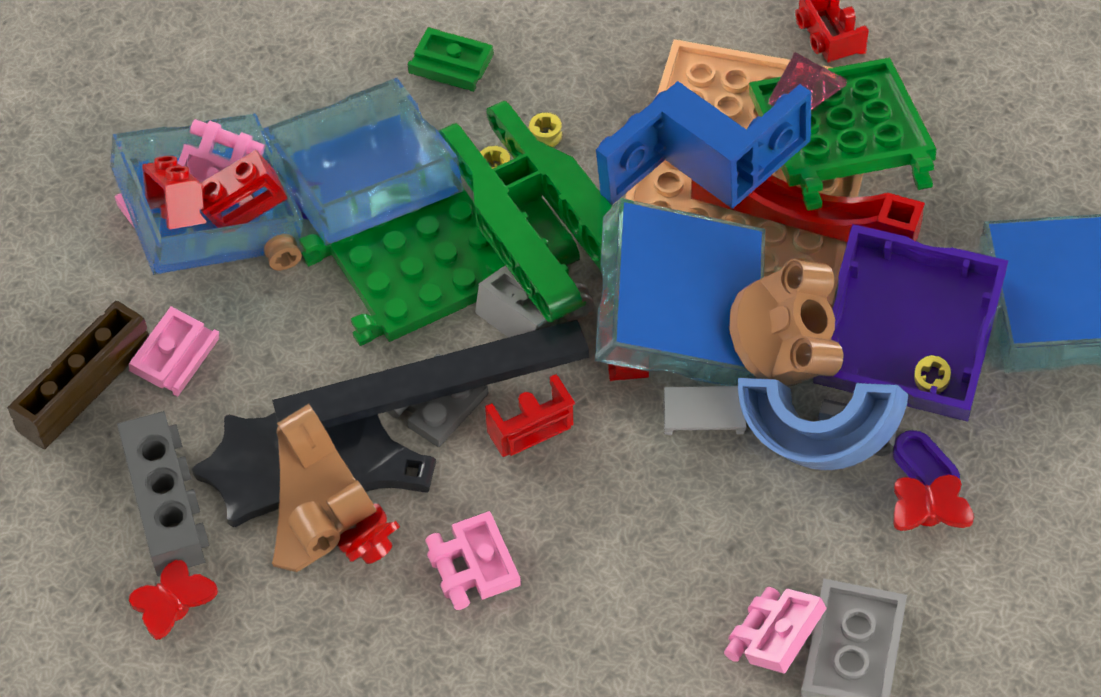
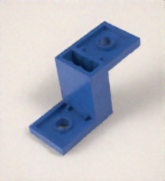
M677 81L668 90L660 92L653 102L640 113L632 115L626 124L615 134L606 137L596 149L600 194L613 205L666 160L733 209L811 141V91L799 84L789 94L780 96L769 111L762 117L758 116L753 119L748 128L745 129Z

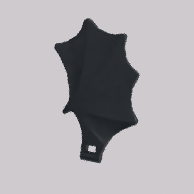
M275 412L267 417L247 419L230 414L226 415L224 418L222 442L210 457L192 468L193 475L198 481L210 484L220 492L227 507L228 524L232 527H237L253 518L279 509L280 457L276 433L279 426L277 425L278 421ZM378 414L325 428L337 452L365 492L383 488L429 492L436 459L432 456L418 454L393 441L382 426ZM408 467L418 469L416 477L406 475Z

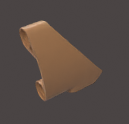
M309 404L278 422L277 425L279 427H277L276 432L280 457V502L277 537L272 564L274 567L299 572L329 553L339 543L341 533L377 511L359 481L355 480L337 452L324 426Z

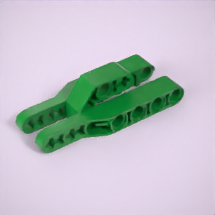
M505 100L488 107L486 114L492 130L514 158L492 169L457 123L438 131V139L444 153L474 192L477 228L548 322H553L586 305V301L582 302L580 292L569 276V269L567 267L580 260L579 249L575 240L559 218L615 289H619L623 219L608 200L600 194V190L574 157L538 141L511 105ZM549 205L553 208V210L556 212L559 218L555 215V213L552 211Z

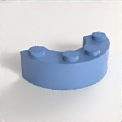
M738 378L741 410L755 436L768 448L791 462L818 470L843 469L863 462L873 456L896 432L904 416L908 400V394L898 385L856 383L853 397L842 412L828 420L812 422L801 419L792 405L791 389L780 381L774 379Z

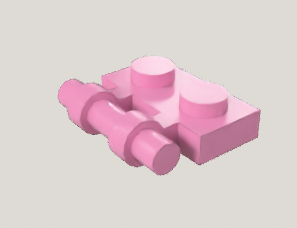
M195 119L191 125L190 133L202 137L199 148L190 144H184L178 164L188 167L189 173L199 182H203L254 150L263 155L265 144L254 141L253 136L243 132L237 135L221 129V124L209 121L207 124ZM218 143L234 149L231 159L212 153L214 145Z
M490 511L452 524V533L455 538L444 543L439 533H433L425 540L429 548L427 554L433 568L438 569L443 580L440 586L444 596L451 599L456 610L464 609L470 604L466 594L467 589L477 587L483 600L521 586L518 571ZM463 556L468 569L457 573L453 560Z
M766 587L762 595L755 597L749 605V615L743 624L737 625L730 634V643L724 651L725 656L731 661L738 662L744 653L750 664L785 674L826 610L822 598L786 589L780 597V593L776 589Z

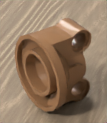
M791 259L785 263L780 271L757 280L738 292L730 309L729 329L736 353L745 368L757 379H774L789 387L819 375L834 376L840 370L843 363V350L838 342L831 339L835 330V317L827 301V296L832 291L834 285V274L828 265Z

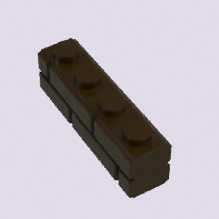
M114 301L104 311V315H100L51 364L50 368L45 369L7 407L16 431L40 448L46 449L129 365L132 358L149 337V333L146 331L145 319L121 302Z

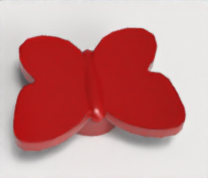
M944 475L936 478L931 485H924L914 478H898L894 483V493L899 499L895 504L893 515L895 529L907 531L919 525L930 527L940 522L956 528L970 527L974 521V513L968 501L963 497H958L962 486L961 479L955 475Z
M377 503L373 504L377 510L376 512L357 523L356 528L346 530L340 534L337 546L341 552L346 553L350 562L355 561L361 556L366 564H371L383 558L392 549L393 544L388 536L399 529L400 526L397 521L386 523V513Z
M174 560L163 569L160 583L156 586L145 585L135 589L129 595V603L134 610L143 613L142 619L149 634L154 639L160 640L171 631L175 621L182 619L188 613L189 607L201 606L213 600L218 594V589L214 581L201 574L190 576L187 564L183 560Z

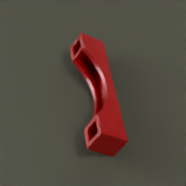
M771 175L731 209L691 179V199L848 242L852 224L906 236L917 241L925 206L924 202L888 192L863 197L832 196L819 193L822 200V208L807 211L802 196V188L798 186L789 187L787 182Z

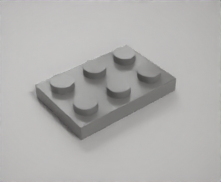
M823 579L820 597L826 606V610L813 630L801 697H890L907 595Z

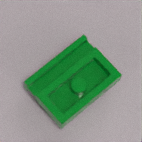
M427 27L414 51L412 61L409 60L407 64L408 72L474 92L478 80H481L494 55L493 45Z

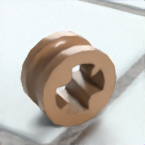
M280 234L274 236L264 246V254L268 258L269 265L273 270L282 271L294 267L301 260V251L297 247L296 239L292 235Z

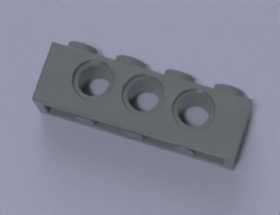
M164 411L118 423L117 426L142 525L157 577L161 576L163 569L174 560H183L188 568L206 563L202 548L209 546L203 522L195 524L193 514L200 513L194 489L186 491L184 481L191 480L186 457L177 458L175 449L183 447L177 424L169 426ZM162 457V458H160V459H158V460L151 461V460H153V459H155V458ZM170 490L167 493L159 494L162 491ZM173 523H180L175 527L168 528Z

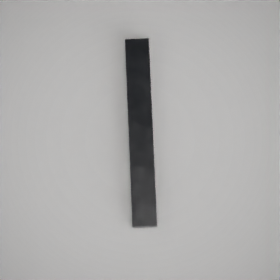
M578 319L274 399L272 402L278 422L309 404L324 428L590 358L589 347Z

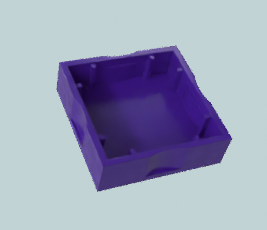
M852 224L838 275V291L832 309L835 317V330L831 339L838 342L842 347L843 363L838 373L834 376L819 375L813 378V383L854 393L856 383L898 385L908 394L907 407L968 422L1009 260L953 247L928 246L906 236ZM931 355L939 356L949 364L951 370L950 382L946 390L940 394H936V386H931L929 393L919 390L915 384V367L924 357ZM932 367L929 372L922 371L921 376L926 375V382L928 384H933L935 379L943 380L944 375L939 376V368Z

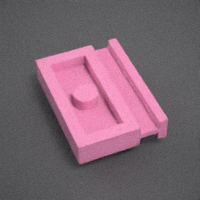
M170 306L130 361L129 371L162 389L165 387L173 391V395L178 397L219 340V331L215 329L211 331L204 327V323Z

